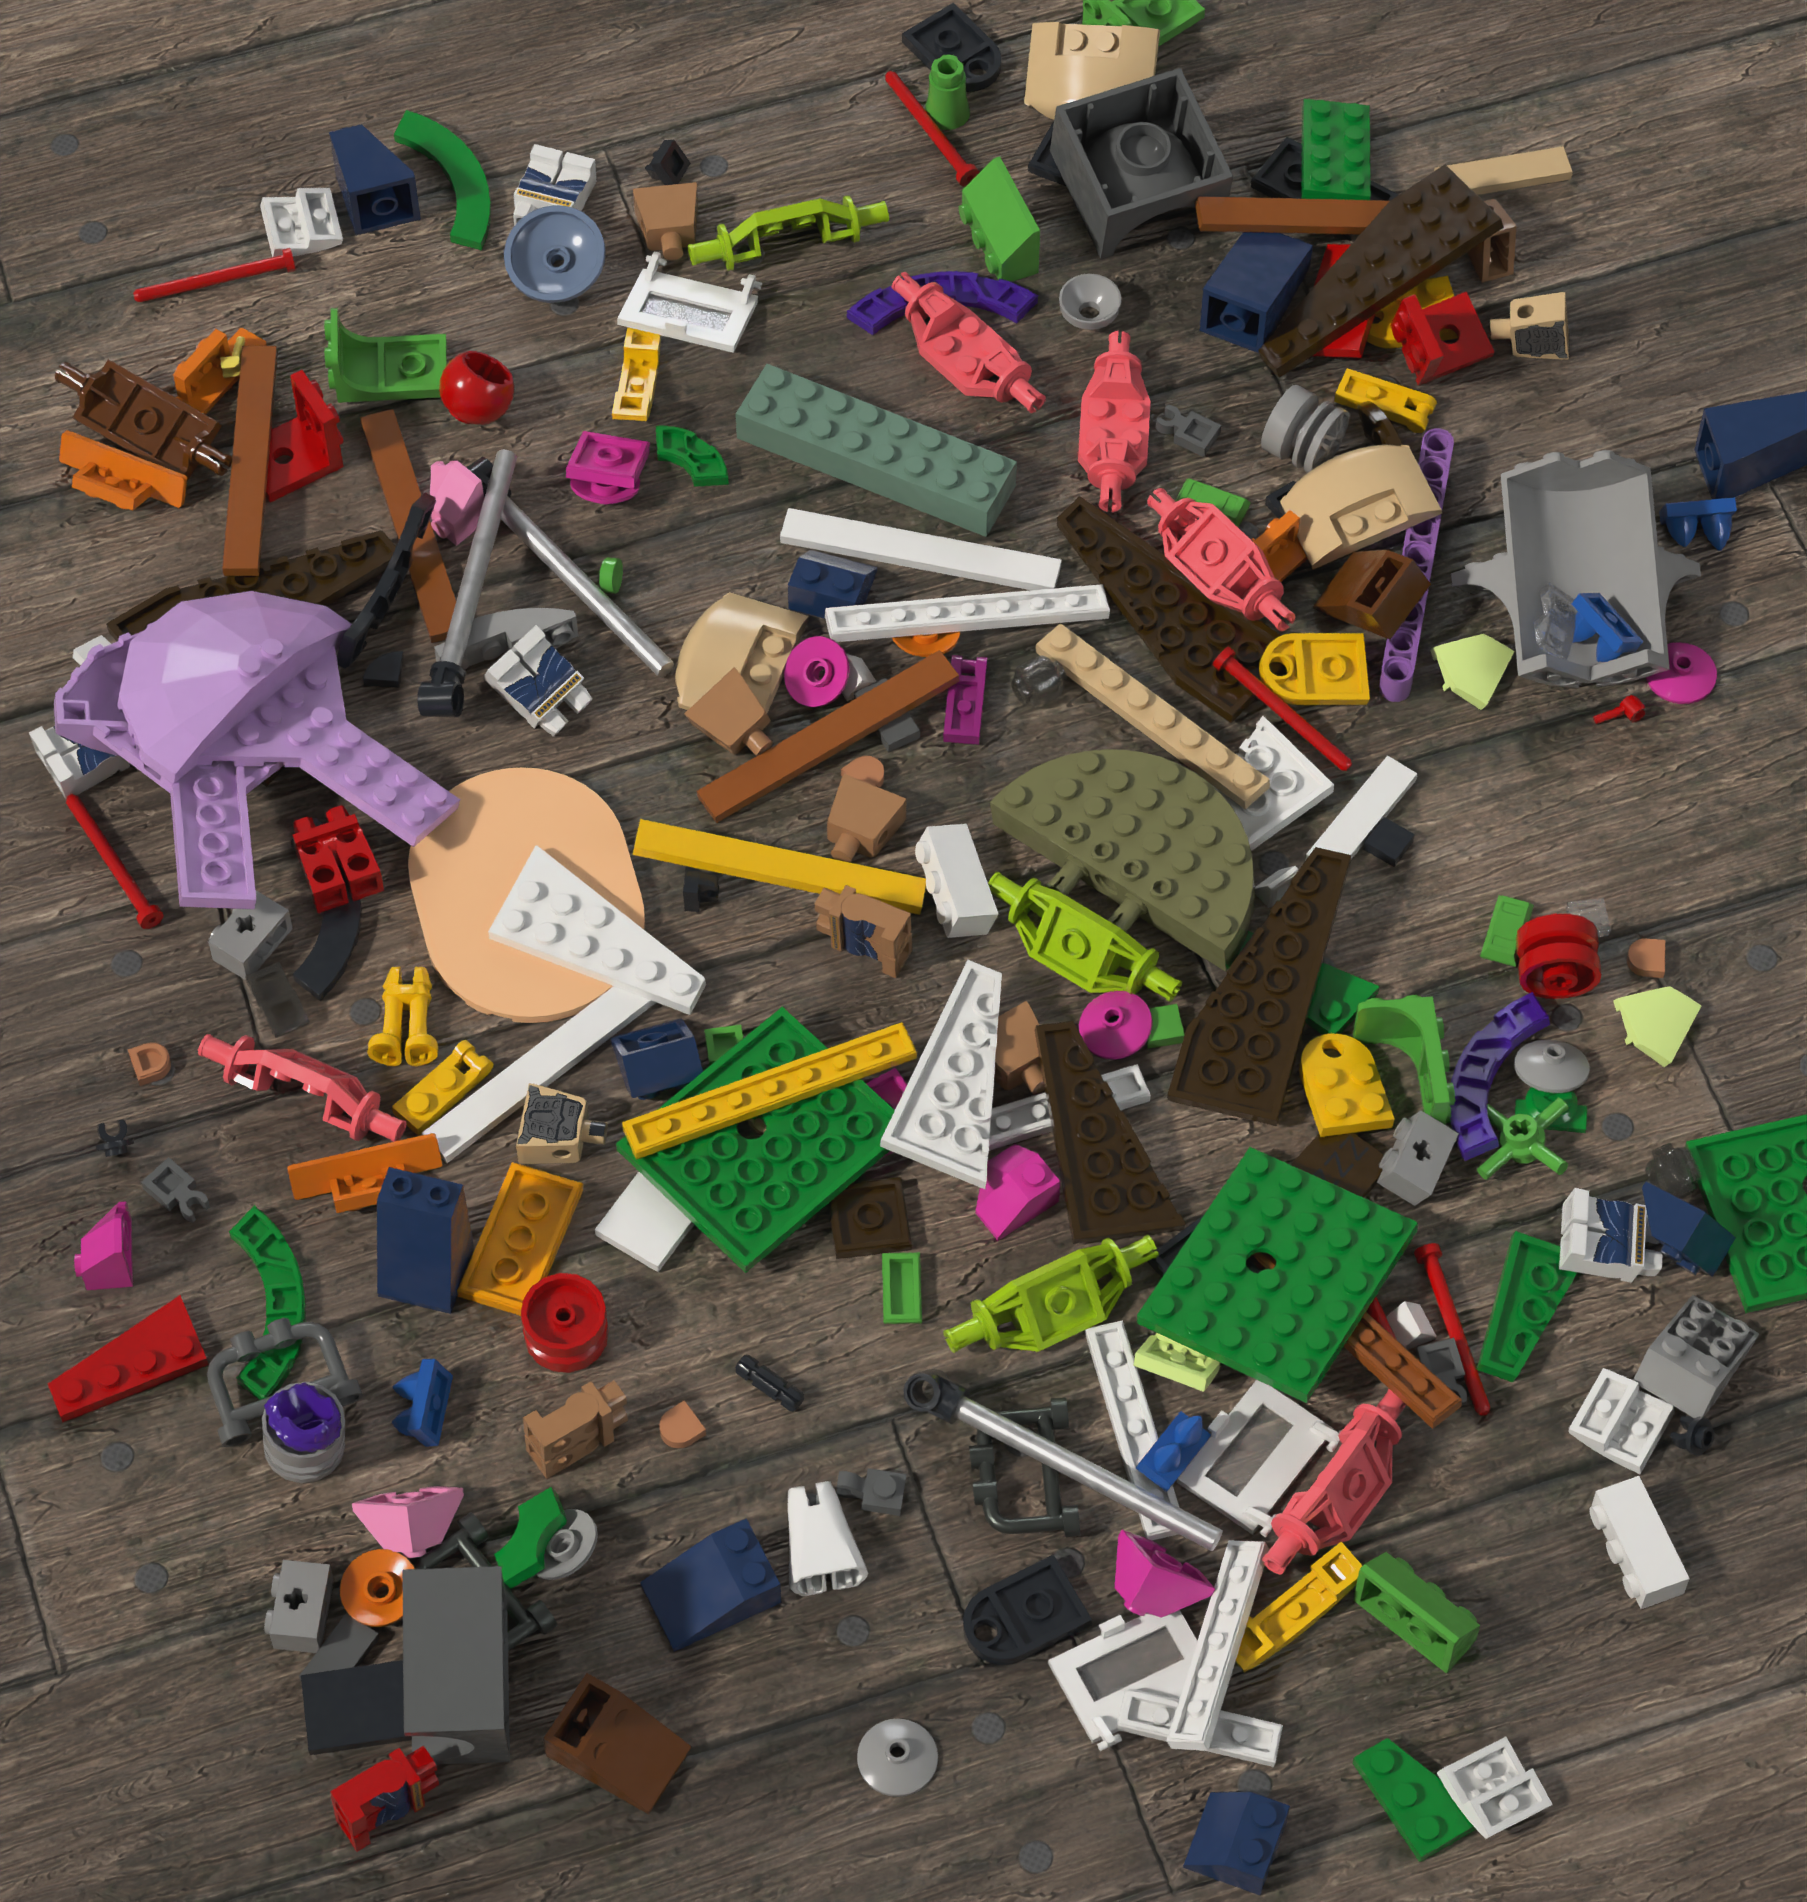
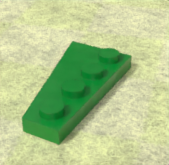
M1248 931L1247 937L1241 949L1239 950L1238 955L1240 954V952L1245 947V945L1254 933ZM1323 963L1306 1024L1321 1035L1341 1034L1356 1018L1358 1004L1375 998L1380 986Z
M1515 1231L1511 1236L1477 1366L1478 1371L1510 1382H1514L1577 1274V1272L1559 1269L1561 1246Z

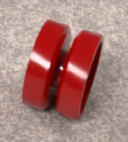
M1550 914L1532 919L1517 930L1516 947L1517 955L1520 958L1518 966L1519 983L1524 991L1528 993L1533 992L1535 996L1546 999H1565L1591 991L1600 983L1602 973L1600 957L1597 954L1599 948L1598 930L1592 921L1583 916L1573 914Z
M558 1273L544 1277L529 1289L522 1301L521 1321L528 1353L539 1365L553 1372L566 1373L585 1369L599 1359L607 1346L609 1332L606 1306L599 1289L590 1280L577 1274Z

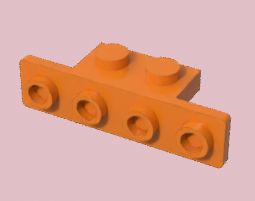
M240 328L229 340L225 333L215 329L207 338L199 342L196 350L186 361H182L177 366L173 374L177 391L175 398L206 415L240 377L223 378L220 357L232 356L236 339L239 336L245 338L244 346H267V342L244 328Z
M69 430L62 433L59 461L79 469L73 475L72 488L85 492L90 497L101 498L111 502L121 509L132 511L149 497L177 508L184 505L187 485L186 475Z
M1291 510L1280 519L1274 518L1266 527L1265 532L1256 540L1254 538L1251 539L1262 549L1274 577L1280 582L1308 559L1297 538L1300 517Z
M430 1133L289 1165L287 1170L295 1200L332 1192L336 1213L357 1211L363 1207L376 1205L389 1167L418 1173L440 1168L442 1160L436 1134Z

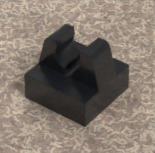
M671 139L663 141L658 151L653 153L652 156L654 158L649 165H646L645 169L652 179L661 180L664 185L679 184L691 163L676 141Z
M686 866L683 887L685 911L699 912L700 903L718 901L720 888L718 885V875Z

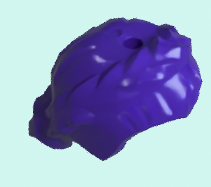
M306 1382L295 1384L288 1391L282 1390L276 1393L264 1405L266 1414L269 1416V1425L275 1430L278 1438L286 1446L292 1447L294 1450L307 1452L323 1450L340 1437L342 1428L341 1413L337 1409L333 1398L319 1394L315 1386L308 1385Z

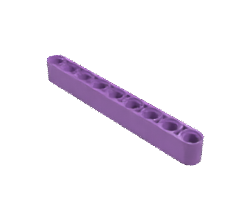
M1434 428L1424 434L1418 465L1440 508L1443 509L1454 438L1447 430ZM1442 514L1406 529L1402 555L1413 559L1415 563H1419L1417 564L1429 582ZM1429 588L1405 619L1408 621H1404L1393 637L1386 641L1379 692L1388 701H1403L1411 692Z

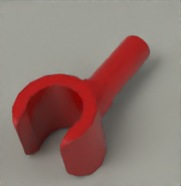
M1630 695L1618 707L1593 716L1595 724H1599L1625 714L1634 723L1645 716V705L1638 697Z

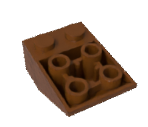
M1389 550L1353 552L1319 597L1313 608L1364 630L1391 639L1431 583L1415 561Z
M586 1673L543 1738L547 1757L647 1814H650L692 1749L691 1745L622 1692Z

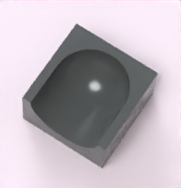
M1181 68L1056 106L1050 152L1100 259L1113 256L1119 242L1131 230L1156 215L1173 209L1195 207V202L1199 196L1229 197L1233 175Z
M502 1567L402 1570L404 1735L412 1736V1752L424 1746L436 1765L510 1762L508 1609Z

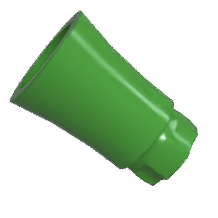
M943 55L933 61L929 74L928 98L924 108L942 130L959 128L967 122L970 116L964 66L953 55Z

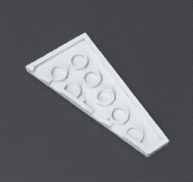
M1264 716L1256 724V729L1249 739H1245L1239 747L1237 755L1269 778L1270 788L1245 810L1214 787L1227 800L1240 819L1248 837L1251 851L1334 792V784Z
M537 845L534 847L488 931L489 939L689 1015H691L706 986L705 978Z
M967 960L881 1138L880 1147L985 1189L1002 973Z

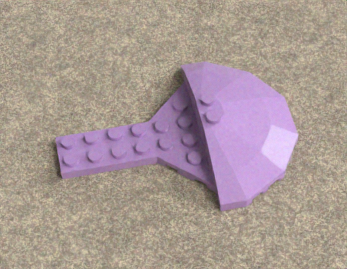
M254 591L182 601L130 641L117 707L120 713L123 712L129 724V734L131 738H135L140 749L139 756L142 763L172 784L176 783L196 765L212 766V761H233V766L263 767L264 762H284L285 767H300L413 847L455 812L460 802L458 797L346 720L336 651L339 650L343 634L352 624L327 606Z
M128 632L119 636V640L105 647L99 644L92 647L79 668L76 667L71 673V678L63 689L59 688L55 693L54 715L56 734L90 749L124 758L170 793L180 907L254 909L256 890L246 794L283 767L284 762H264L263 767L233 766V761H212V766L196 765L176 783L172 784L142 763L139 756L140 749L135 738H131L129 734V724L123 712L120 713L117 707L130 641L141 632L132 636Z

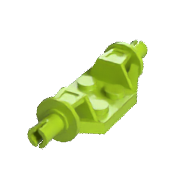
M849 195L843 196V205L821 198L756 212L729 234L723 223L718 224L717 239L688 244L689 257L692 266L721 259L727 270L731 271L734 270L735 263L758 259L761 256L759 237L765 238L777 235L780 230H783V227L791 226L792 231L811 227L812 223L816 222L823 244L851 238L852 242L855 243L860 241L861 227L888 222L889 213L885 201L856 207ZM829 223L846 225L847 230L831 233ZM747 238L751 251L734 255L732 248Z
M996 872L990 878L988 885H990L991 894L1011 905L1008 921L1016 925L1031 958L1090 993L1126 991L1130 994H1137L1143 986H1146L1166 998L1169 1002L1173 1001L1179 993L1182 981L1175 979L1156 967L1159 952L1154 948L1147 950L1120 927L1063 893L1041 886V881L1036 878L1030 879L1023 887L1006 878L1000 872ZM1030 910L1042 918L1038 929L1027 916ZM1119 966L1132 971L1129 978L1114 975L1113 973Z
M1146 1235L1142 1239L1121 1249L1118 1248L1112 1239L1106 1238L1101 1242V1245L1076 1250L1010 1281L983 1301L979 1299L972 1301L971 1310L973 1318L953 1328L944 1330V1336L948 1337L945 1340L953 1353L981 1339H984L993 1350L1000 1347L1036 1352L1046 1349L1107 1320L1123 1290L1132 1285L1130 1269L1159 1257L1157 1251L1153 1252V1250L1157 1249L1152 1238ZM1111 1272L1113 1278L1100 1291L1097 1280ZM1012 1322L1017 1329L1016 1331L998 1333L997 1326Z

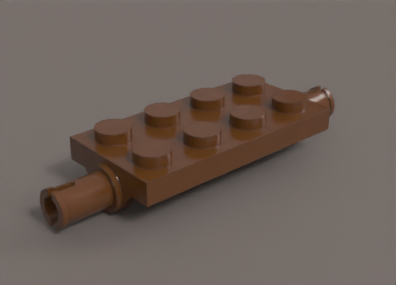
M109 359L102 370L95 374H86L68 362H63L59 368L63 369L69 376L56 370L55 380L76 391L80 398L79 407L72 416L80 424L139 458L186 475L187 481L199 463L216 472L219 476L227 473L228 470L217 462L219 461L230 467L232 457L210 445L222 427L214 419Z

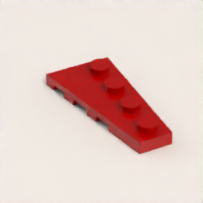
M179 1295L49 1382L48 1387L63 1423L209 1364L181 1295Z

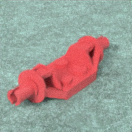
M907 272L901 273L904 280L899 275L892 283V289L908 302L905 317L911 322L919 354L965 396L994 397L1001 403L1016 398L1030 413L1036 412L1033 405L1038 410L1043 406L1046 399L1045 395L1028 382L1032 373L1031 366L1027 362L1022 361L1017 351L974 312L943 293V287L936 282H931L921 287ZM930 317L929 323L926 325L924 320ZM995 374L1000 377L997 383L988 381Z
M1118 331L1112 332L1109 335V351L1096 358L1094 363L1095 372L1082 396L1078 462L1087 472L1089 482L1101 489L1099 508L1108 512L1109 500H1112V512L1121 509V491L1134 484L1136 476L1147 466L1151 401L1141 376V360L1129 353L1131 337L1124 331H1122L1121 343H1118Z
M1163 488L1153 491L1161 500V503L1150 495L1147 504L1161 516L1158 532L1163 537L1165 557L1207 598L1216 604L1242 612L1251 621L1266 617L1275 625L1278 631H1285L1289 628L1281 619V616L1286 618L1291 624L1294 623L1296 615L1280 601L1283 596L1284 586L1274 577L1262 549L1214 504L1196 502L1192 498H1184L1176 502Z
M206 1034L199 1045V1056L206 1057L225 1066L223 1079L224 1082L230 1085L239 1082L256 1091H267L275 1078L286 1082H291L293 1078L304 1083L302 1089L311 1094L323 1097L326 1093L327 1100L323 1121L349 1131L350 1138L356 1141L362 1140L369 1130L393 1142L399 1141L404 1134L406 1128L405 1120L398 1119L379 1110L380 1094L374 1091L367 1093L357 1077L294 1049L254 1050V1039L247 1035L242 1036L233 1046L213 1037L211 1034ZM249 1064H257L255 1076L245 1073ZM345 1111L350 1115L352 1120L342 1116L343 1112Z
M1388 1389L1376 1407L1363 1403L1355 1408L1353 1412L1354 1418L1338 1435L1342 1444L1335 1456L1318 1475L1317 1480L1310 1489L1305 1492L1295 1493L1283 1513L1277 1514L1273 1518L1271 1525L1278 1539L1262 1558V1561L1265 1562L1264 1565L1270 1571L1279 1575L1283 1574L1297 1552L1312 1556L1317 1554L1319 1549L1351 1540L1392 1484L1393 1445L1398 1444L1402 1438L1401 1429L1395 1420L1407 1405L1390 1389ZM1309 1521L1320 1529L1314 1532L1306 1523Z

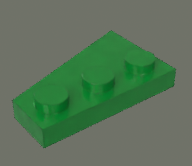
M1384 1739L1353 1758V1765L1419 1862L1424 1861L1476 1830L1451 1798L1442 1781L1390 1739Z

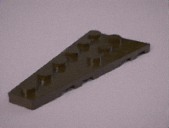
M1067 1021L1036 1025L1034 1030L1073 1244L1100 1241L1106 1238L1116 1239L1184 1230L1186 1227L1185 1221L1174 1208L1169 1199L1170 1194L1165 1185L1159 1181L1150 1164V1158L1123 1111H1120L1112 1096L1111 1088L1100 1075L1094 1064V1058L1074 1022Z

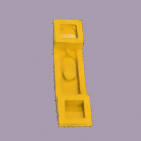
M627 327L624 343V361L619 389L615 393L612 419L648 420L656 387L661 335Z
M1342 1542L1338 1543L1311 1565V1572L1254 1618L1249 1616L1235 1661L1244 1673L1295 1640L1356 1586L1362 1564Z

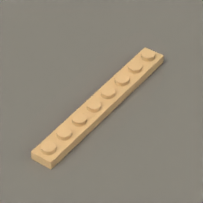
M1061 623L1036 644L1037 654L1044 657L1045 660L1245 810L1270 788L1269 778Z

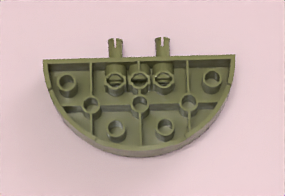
M1117 749L1091 750L1065 755L1029 770L1012 781L990 801L992 820L995 826L1061 867L1054 878L1046 884L1047 888L1059 891L1067 896L1077 883L1082 880L1120 904L1110 918L1107 919L1111 923L1127 932L1140 917L1225 972L1238 956V952L1247 937L1248 927L1254 912L1255 886L1252 853L1248 837L1234 809L1220 792L1195 772L1176 762L1144 752Z

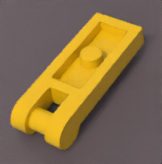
M1348 368L1338 386L1334 399L1335 403L1357 409L1358 404L1370 401L1377 405L1389 420L1406 425L1409 430L1415 433L1425 432L1429 423L1427 417L1433 413L1437 405V401L1431 395ZM1408 405L1414 407L1415 411L1406 408V406Z
M461 1041L454 1048L451 1055L392 1106L393 1114L399 1119L405 1120L406 1125L420 1136L422 1132L434 1124L491 1072L494 1065L493 1062L484 1055L479 1056L475 1052V1047L469 1041ZM464 1064H467L470 1070L465 1074L458 1070Z

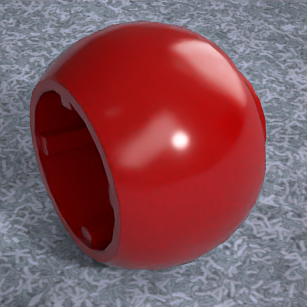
M467 351L454 357L444 368L439 381V392L443 404L455 419L465 424L486 425L495 422L506 413L514 397V380L508 368L497 359L478 351Z

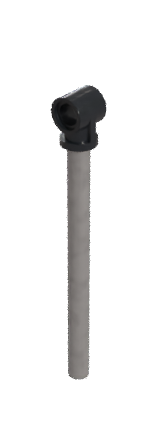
M499 450L496 454L440 661L431 665L429 674L431 681H423L418 690V709L424 717H459L463 711L464 690L462 684L464 683L466 672L461 665L517 460L516 454L509 450Z
M481 457L466 468L482 480L485 498L493 464L487 458ZM509 489L501 520L659 678L669 674L674 667V662L510 499L511 490Z
M938 1369L925 1370L909 1377L905 1383L903 1390L904 1399L912 1409L920 1412L927 1411L950 1424L955 1423L959 1419L1210 1551H1213L1217 1546L1223 1530L969 1399V1389L950 1380L943 1371ZM924 1381L929 1382L934 1389L932 1400L928 1399L923 1393L922 1386Z

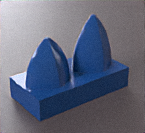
M1734 497L1666 503L1659 511L1661 525L1666 524L1673 539L1681 546L1686 547L1696 533L1697 521H1701L1707 539L1718 551H1722L1730 537L1732 516L1737 511L1736 500Z
M1579 593L1571 603L1578 611L1572 624L1571 642H1581L1598 633L1600 635L1596 647L1598 662L1614 660L1624 652H1636L1644 642L1600 593Z
M422 1359L419 1371L404 1377L392 1386L397 1394L413 1401L412 1407L398 1414L392 1420V1424L400 1433L415 1437L425 1447L439 1446L453 1375L436 1359Z
M1180 1411L1136 1466L1137 1470L1165 1492L1170 1489L1211 1437V1434L1203 1428L1202 1415L1188 1417Z

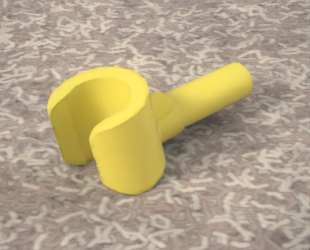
M242 336L237 337L232 356L220 357L223 378L240 376V359L242 346L245 343V338Z

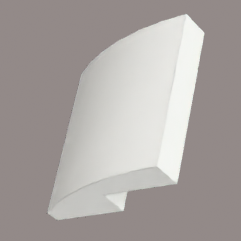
M297 188L295 197H262L260 208L272 257L283 255L282 250L291 248L292 256H299L323 251L342 244L343 237L330 188Z
M1603 1368L1570 1425L1569 1433L1604 1457L1641 1474L1675 1413L1674 1406L1639 1391L1638 1382Z
M1507 1737L1437 1772L1444 1787L1458 1808L1485 1839L1553 1805L1534 1769L1532 1768L1525 1772Z

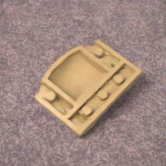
M1060 22L1033 23L1024 103L1030 108H1035L1045 117L1054 120L1056 106L1155 76L1160 30L1129 25L1104 26L1061 24Z
M1409 445L1369 446L1336 456L1304 475L1293 485L1287 495H1284L1280 500L1285 514L1291 510L1300 517L1297 538L1313 569L1442 514V509Z
M730 592L724 595L722 599L713 603L696 621L680 651L675 676V683L679 693V697H677L679 708L689 710L735 667L765 712L768 713L784 677L787 658L798 645L809 621V616Z

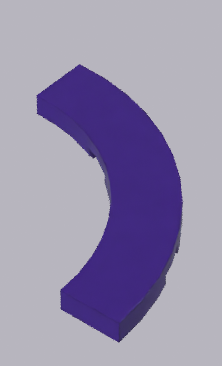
M946 271L911 276L921 287L928 283L936 282L943 287V293L962 305L994 312L1016 324L1038 303V295L1028 289L1001 278L997 281L979 277V273ZM892 286L883 290L879 288L847 310V319L871 335H874L893 320L905 315L908 302L899 293L895 292Z
M1533 992L1515 1000L1496 1013L1493 1021L1482 1031H1477L1456 1064L1451 1079L1455 1091V1104L1450 1105V1120L1452 1130L1459 1133L1456 1138V1144L1464 1161L1499 1147L1498 1138L1488 1117V1097L1492 1081L1503 1061L1520 1043L1537 1031L1550 1025L1548 1014Z

